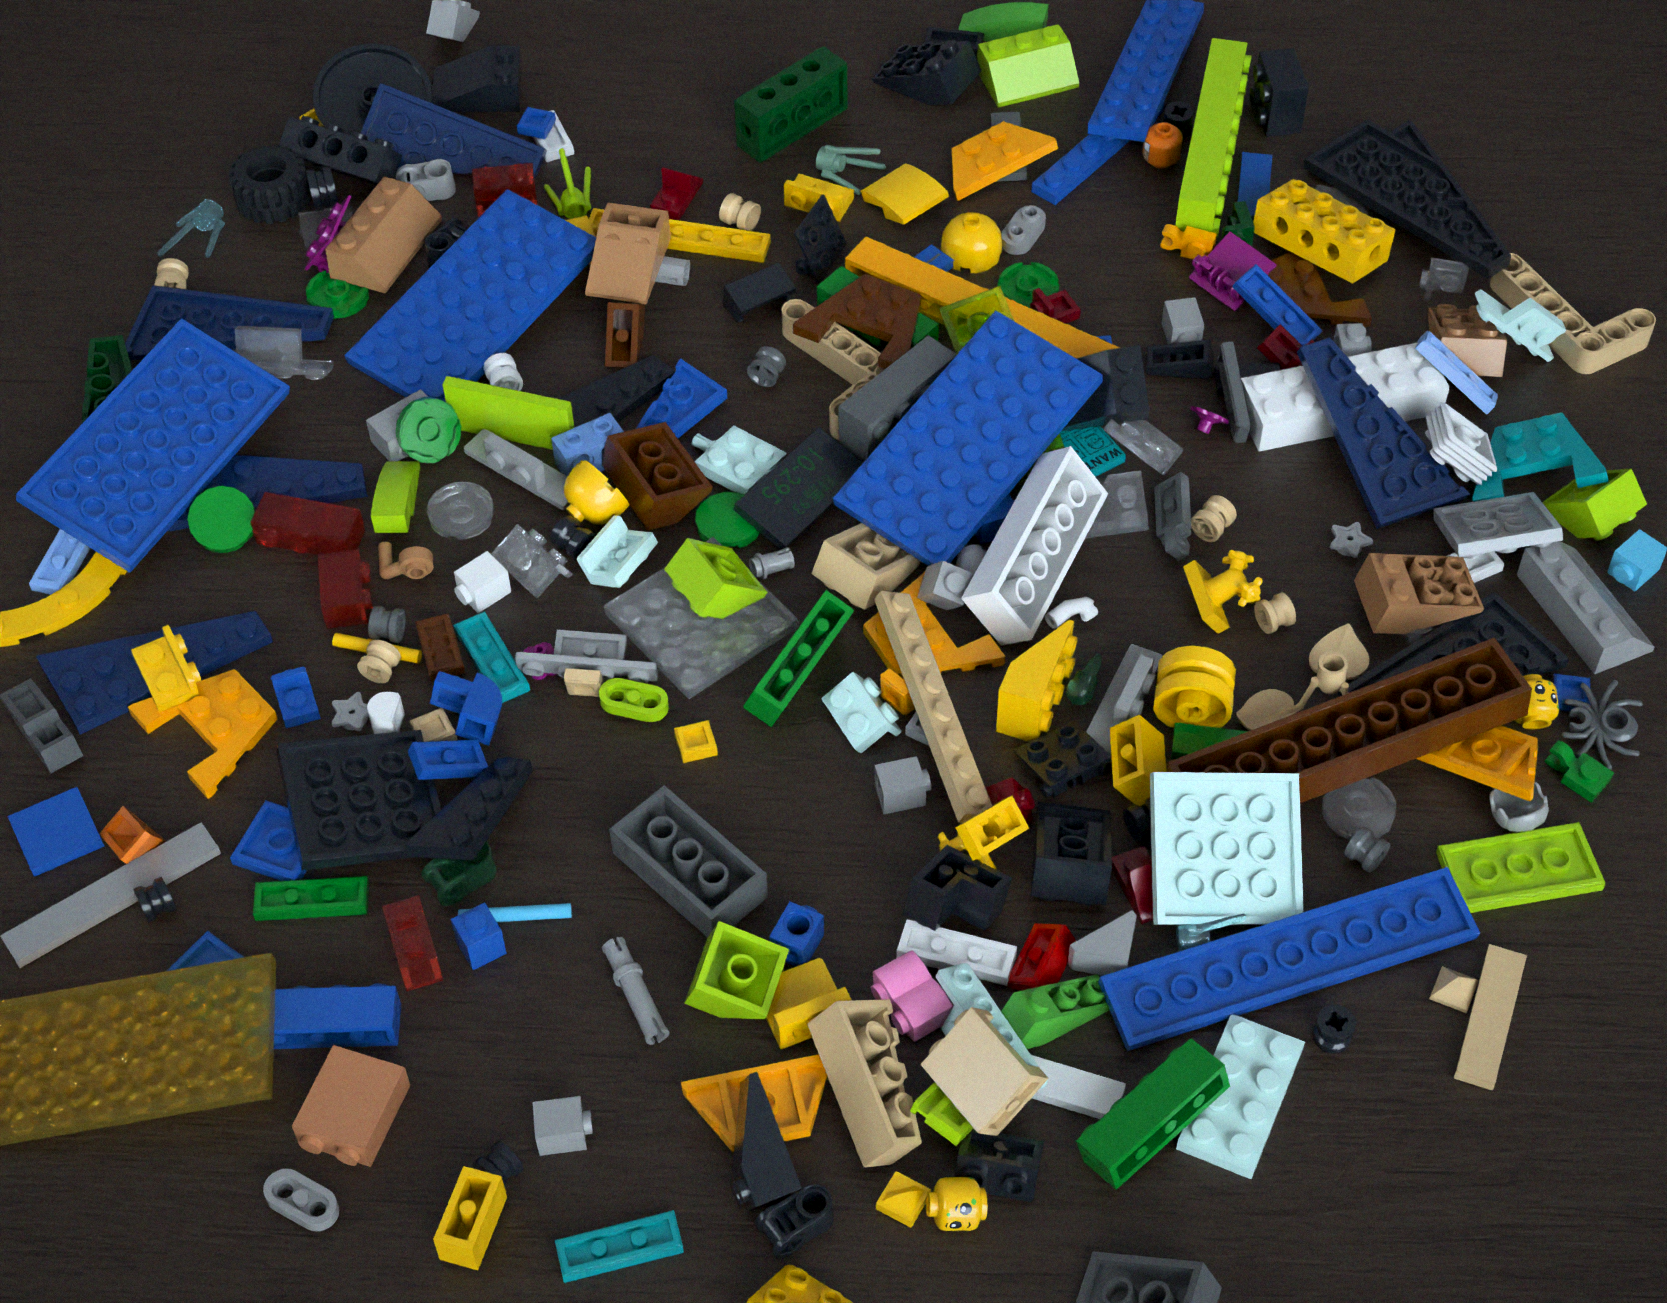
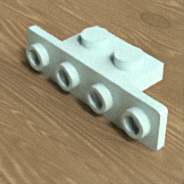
M1480 289L1475 292L1479 303L1476 309L1485 322H1492L1502 334L1507 333L1518 345H1525L1532 355H1539L1547 362L1554 359L1548 344L1566 332L1562 320L1532 298H1528L1509 310Z
M968 963L938 970L936 979L954 1004L941 1028L945 1036L954 1027L955 1019L965 1010L971 1007L987 1010L994 1017L991 1020L993 1026L1027 1065L1039 1067ZM1048 1080L1041 1086V1088H1044L1046 1086Z

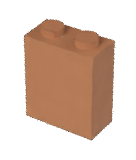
M333 1045L292 1124L300 1147L313 1154H320L322 1151L334 1155L339 1161L347 1165L356 1166L359 1163L371 1167L410 1088L405 1067Z

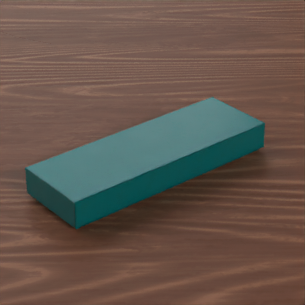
M485 611L453 625L457 637L478 672L491 679L499 688L502 695V703L530 691L528 681L522 671L517 668L514 658Z
M674 1210L555 1240L564 1283L684 1253Z

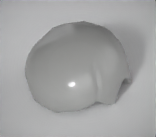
M1537 782L1534 784V795L1531 801L1495 788L1490 793L1492 815L1501 827L1513 832L1531 831L1545 822L1549 812L1547 796L1542 794L1540 785Z

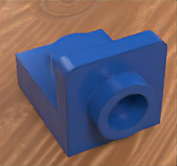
M305 667L288 669L271 676L286 729L321 719Z

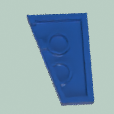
M680 358L675 366V373L671 379L668 378L666 380L661 395L657 401L652 402L636 429L666 422L675 436L679 438L728 398L727 389Z

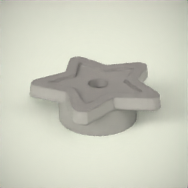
M1355 522L1348 527L1333 525L1331 528L1335 539L1331 542L1330 549H1336L1344 556L1357 558L1362 547L1373 544V539L1361 532L1359 522Z
M356 692L348 700L332 701V706L337 712L332 720L333 727L342 726L347 730H362V727L367 723L369 714L367 710L368 704L363 703L360 692ZM350 711H355V713L349 714Z

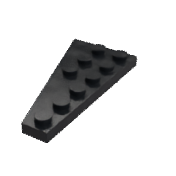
M1493 592L1481 600L1484 607L1482 613L1444 623L1351 682L1348 693L1492 638L1497 640L1522 676L1529 674L1539 675L1565 668L1569 658L1498 594Z

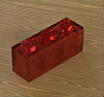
M268 492L264 493L250 522L257 544L270 548L278 547L294 550L298 553H310L326 556L330 559L352 561L365 533L360 509Z

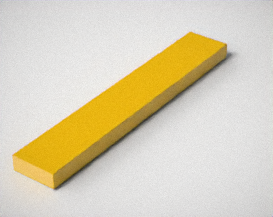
M593 208L589 217L595 237H597L604 209ZM669 219L671 239L667 249L764 263L771 243L770 234Z

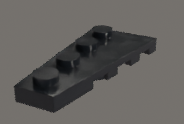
M652 355L558 399L571 402L574 428L608 413H611L617 423H619L662 391L664 383L668 378L671 379L675 370Z
M497 758L404 844L407 856L474 860L533 772L530 759Z

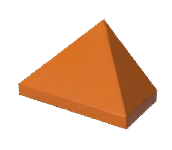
M124 806L120 808L99 833L120 860L126 864L166 842V840Z

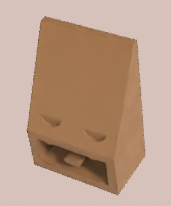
M607 203L598 227L585 290L586 296L647 304L671 239L668 211Z
M1439 304L1437 308H1428L1429 331L1477 376L1502 377L1507 338L1505 334H1502L1496 328L1495 324L1490 321L1485 322L1480 317L1476 309L1477 305L1470 306L1469 309H1457L1456 306L1450 304Z
M1369 553L1354 579L1373 633L1407 634L1482 613L1484 610L1463 557Z

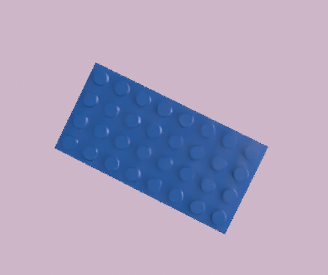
M507 189L344 355L345 359L351 366L405 398L421 389L428 397L438 398L446 402L442 385L446 376L477 382L485 374L483 368L485 361L494 354L505 353L592 261L596 237Z
M995 310L833 497L834 505L927 566L941 561L951 563L1103 382V375Z
M181 318L16 493V501L131 573L193 503L195 498L201 494L287 397L290 386Z

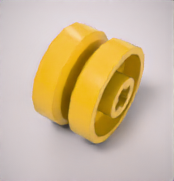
M1201 646L1177 647L1166 652L1159 660L1153 706L1157 718L1174 728L1175 722L1215 728L1223 727L1231 719L1233 710L1236 669L1232 660L1222 652Z

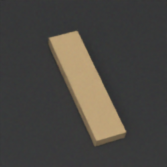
M1489 944L1454 1079L1493 1091L1527 955Z

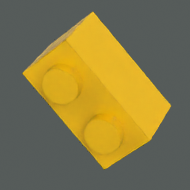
M1137 715L1109 729L1113 787L1131 802L1141 806L1145 804L1146 799L1150 798V773L1167 772L1164 735L1141 715Z
M463 1166L433 1238L440 1260L478 1271L507 1199L502 1176Z

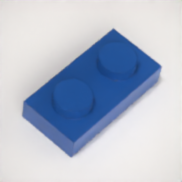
M478 740L412 742L408 749V754L418 780L478 777L488 767Z

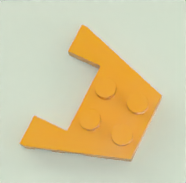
M925 572L901 592L911 596L940 673L941 671L958 668L962 672L975 670V666L991 664L992 667L1005 664V655L990 634L959 648L956 647L927 607V602L917 599ZM878 612L863 625V634L886 667L892 669L904 679Z
M236 669L197 682L199 696L162 712L158 711L152 697L128 706L131 716L148 734L180 714L215 751L214 754L187 771L189 779L207 799L218 790L217 785L225 775L229 777L237 768L236 762L245 751H251L278 719L275 710Z

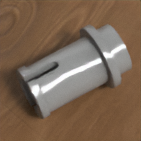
M789 547L764 555L758 552L754 554L753 558L749 559L751 573L755 578L760 577L762 580L766 579L768 574L792 569L795 565L794 557Z

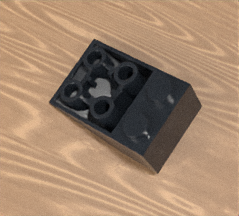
M950 40L945 43L936 44L927 42L922 45L913 46L911 44H904L895 50V54L889 61L881 65L880 71L872 78V81L875 84L927 105L953 104L982 70L969 41L956 42L955 40Z

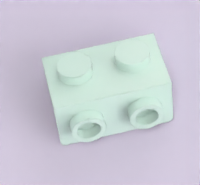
M614 515L577 557V561L590 584L620 588L629 580L630 575L641 562L647 559L649 553L658 544V541L653 532L628 530L621 516Z
M852 672L821 699L853 748L859 753H863L886 732L889 731L897 737L902 731L895 722L899 719L897 713L888 703H883L878 697L882 693L878 685L870 677L863 679Z

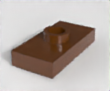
M449 613L415 621L431 682L435 681L439 671L453 676L464 674L465 669Z

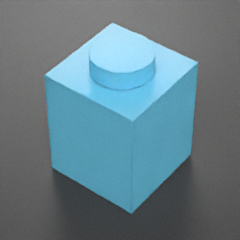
M1639 529L1614 551L1607 573L1635 592L1660 570L1667 547Z

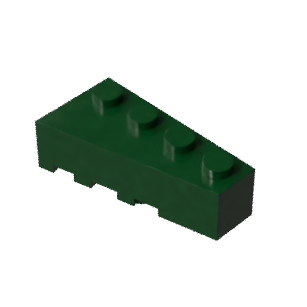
M123 335L91 338L89 341L82 423L132 371Z

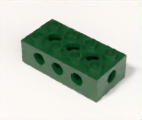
M822 46L735 99L737 146L756 161L762 163L848 109L847 62Z

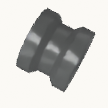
M764 346L757 350L754 357L755 360L747 368V374L754 383L763 387H772L776 384L779 373L784 370L786 359L777 349Z
M374 606L370 614L368 626L370 639L380 640L388 638L391 642L400 643L406 625L404 609L395 608L392 611H388L383 606Z
M1364 826L1350 840L1344 851V856L1351 861H1359L1362 869L1371 873L1383 861L1391 844L1385 839L1375 838L1373 831Z

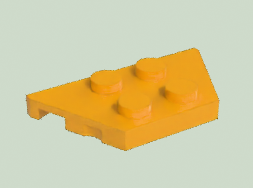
M1003 121L953 147V190L956 200L959 201L1057 150L1056 139Z
M1501 725L1416 759L1531 801L1534 795L1538 738Z
M818 1054L681 1082L682 1093L728 1148L734 1152L740 1082L749 1074L758 1072L783 1140L789 1141L811 1136L825 1087L827 1073Z

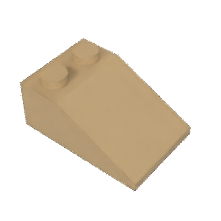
M861 523L824 540L811 574L821 580L826 587L836 590L849 599L851 604L865 610L876 604L874 599L880 590L892 592L923 562Z

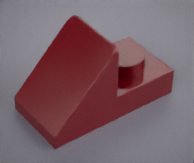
M662 167L663 186L650 204V208L668 211L669 219L680 220L703 184V178Z
M1142 846L1113 856L1112 871L1137 915L1139 922L1144 924L1153 921L1152 859L1146 848Z

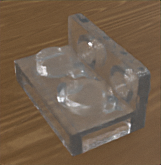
M1111 419L1103 429L1163 476L1183 452L1182 447L1147 420L1124 421L1120 426Z
M517 524L491 555L532 595L538 598L560 573L568 579L573 573L564 566L568 560L554 547L550 551L544 547L547 540L534 528L527 532Z

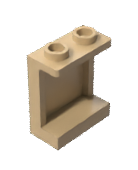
M971 1007L955 1019L954 1027L944 1038L936 1041L931 1046L929 1055L921 1063V1066L977 1133L998 1136L1049 1078L1039 1067L1027 1065L993 1026L991 1020L994 1017L989 1011Z

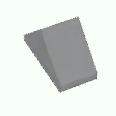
M1129 911L1072 943L1069 948L1068 966L1075 971L1098 974L1100 976L1128 968L1137 918L1134 911Z

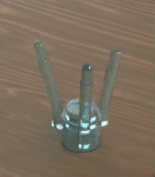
M204 199L199 206L176 222L177 227L186 225L164 244L157 252V255L163 256L195 226L201 231L213 229L205 252V257L209 258L215 247L218 235L225 226V223L221 220L224 215L221 206L213 200Z
M1242 913L1202 924L1177 925L1176 938L1178 950L1183 951L1211 942L1209 930L1245 921L1247 919L1246 914Z

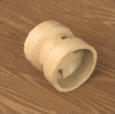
M730 193L721 204L719 219L729 225L737 224L740 230L752 231L759 221L761 206L753 201L745 202L741 196Z
M1211 496L1204 503L1203 510H1199L1191 518L1193 532L1204 541L1215 542L1223 534L1224 528L1230 526L1236 519L1235 507L1222 496Z

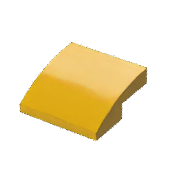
M907 163L861 190L864 202L882 207L886 219L903 225L949 197L948 191L934 178Z

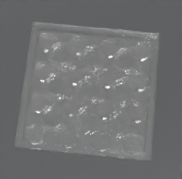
M714 537L706 541L707 543L722 546ZM664 568L604 605L605 614L652 662L656 663L660 671L688 699L799 628L798 618L766 587L764 589L768 593L764 598L723 619L709 616L703 618L692 611L686 596L673 587V580Z

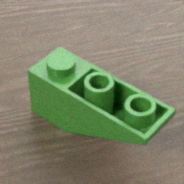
M1096 974L1014 992L1001 1012L1026 1049L1043 1046L1109 1011V1007L1104 998L1105 994L1098 983L1100 977Z

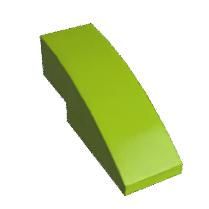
M386 461L376 485L371 510V520L375 533H408L410 516H414L420 471L419 461Z

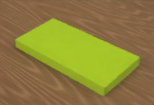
M446 376L442 384L446 403L453 407L457 418L460 419L461 431L478 434L481 430L486 429L504 440L553 450L551 438L574 428L570 401Z
M1579 822L1439 845L1436 850L1441 867H1448L1470 913L1602 891L1606 884Z

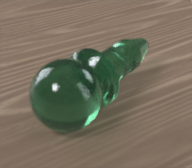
M1100 653L1090 658L1084 670L1077 671L1074 679L1067 684L1066 696L1073 704L1085 705L1093 698L1094 689L1098 685L1096 675L1102 665V655Z

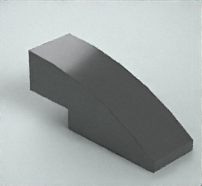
M31 678L0 694V699L50 773L83 757L73 734L62 722L54 706Z

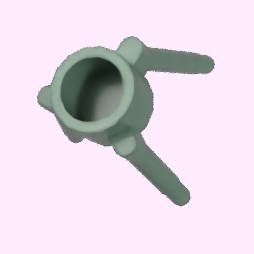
M826 145L819 149L816 157V168L822 171L821 177L831 179L841 186L854 189V193L857 195L861 194V190L835 173L842 172L845 164L884 170L886 166L885 164L846 157L845 155H878L881 152L878 148Z

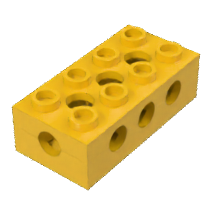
M1295 179L1258 199L1253 220L1255 234L1352 284L1388 261L1396 230L1386 225L1382 220L1372 218L1360 212L1356 207L1346 205L1334 199L1330 194L1320 192L1308 186L1304 181Z

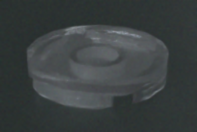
M454 482L443 486L432 495L428 501L427 516L432 529L440 536L448 538L449 535L456 536L457 539H468L479 535L489 527L495 508L490 493L481 485L471 482Z
M1370 777V780L1364 778L1328 792L1322 801V815L1327 825L1338 835L1349 840L1364 826L1373 831L1375 838H1380L1390 830L1396 816V800L1391 790L1380 780Z

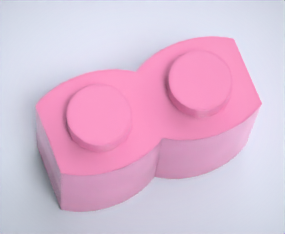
M911 950L873 971L874 985L871 986L872 994L875 1000L891 999L893 1008L891 1019L901 1035L906 1033L915 1042L943 1026L953 1005L914 951Z

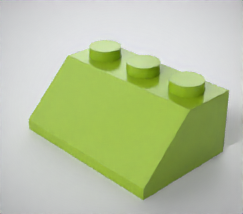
M1059 24L978 44L977 61L982 70L979 76L998 108L1079 88V78L1071 44Z

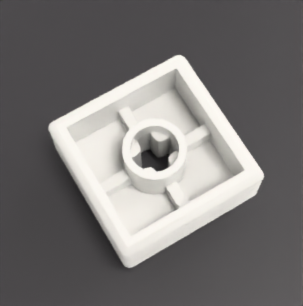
M1440 402V407H1435V411H1431V416H1426L1428 430L1425 434L1432 443L1433 448L1430 450V454L1435 461L1441 465L1448 463L1454 468L1455 473L1464 482L1471 480L1477 485H1482V480L1487 481V476H1492V472H1497L1496 462L1486 432L1446 403Z

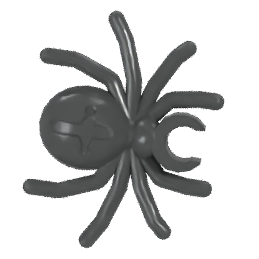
M1613 680L1606 688L1598 708L1591 689L1585 683H1581L1580 687L1586 693L1591 706L1582 701L1566 699V705L1576 707L1570 711L1568 717H1578L1581 719L1582 724L1570 722L1567 727L1570 732L1562 733V737L1570 739H1585L1589 736L1583 747L1575 753V757L1579 758L1583 752L1586 753L1593 745L1595 739L1604 766L1610 770L1612 765L1607 758L1603 740L1608 747L1621 754L1639 756V751L1625 749L1611 741L1622 743L1636 735L1638 724L1635 718L1621 706L1632 705L1641 707L1643 702L1625 699L1611 702L1606 707L1611 692L1618 685V681Z

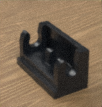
M778 262L724 286L723 306L728 309L735 321L740 323L744 321L742 316L746 315L748 311L780 297H783L785 301L791 300V294L796 292V287Z

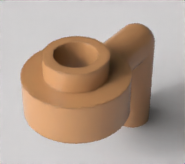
M381 542L378 545L379 574L385 580L402 574L412 579H420L430 574L434 568L433 554L427 548L419 546L406 548L400 552L399 561L393 563L392 544Z

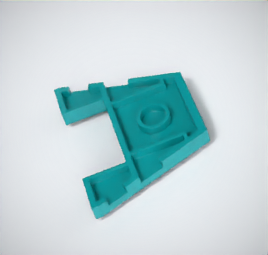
M1561 412L1495 427L1490 444L1497 472H1492V476H1487V481L1482 480V485H1476L1472 498L1473 502L1505 497L1504 479L1573 465L1578 488L1609 482L1604 465Z

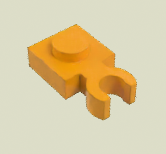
M1166 224L1162 231L1164 238L1160 247L1165 250L1180 249L1181 257L1194 260L1197 255L1208 256L1215 248L1217 233L1187 226L1183 232L1175 225Z

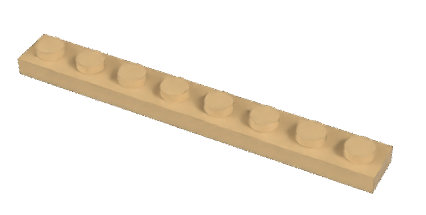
M880 590L874 601L958 823H964L991 807L992 804L910 594Z

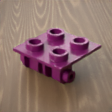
M350 195L347 196L342 204L336 202L328 215V219L324 217L315 232L319 235L318 240L312 241L305 256L309 257L305 267L306 271L313 264L318 267L320 272L326 270V273H329L325 249L346 224L341 219L351 199Z
M1229 231L1208 256L1197 255L1194 258L1192 265L1195 268L1189 279L1235 312L1245 301L1232 287L1235 281L1255 264L1267 275L1277 265Z

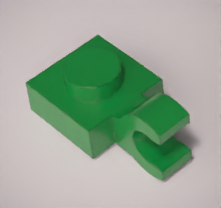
M1560 740L1550 749L1551 754L1545 760V763L1551 768L1564 774L1561 780L1562 784L1590 803L1595 800L1614 775L1613 771L1584 752L1577 759L1572 749Z

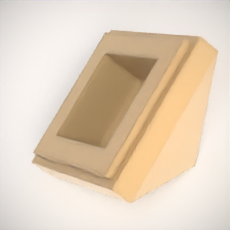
M1442 966L1430 1000L1467 1013L1479 980Z

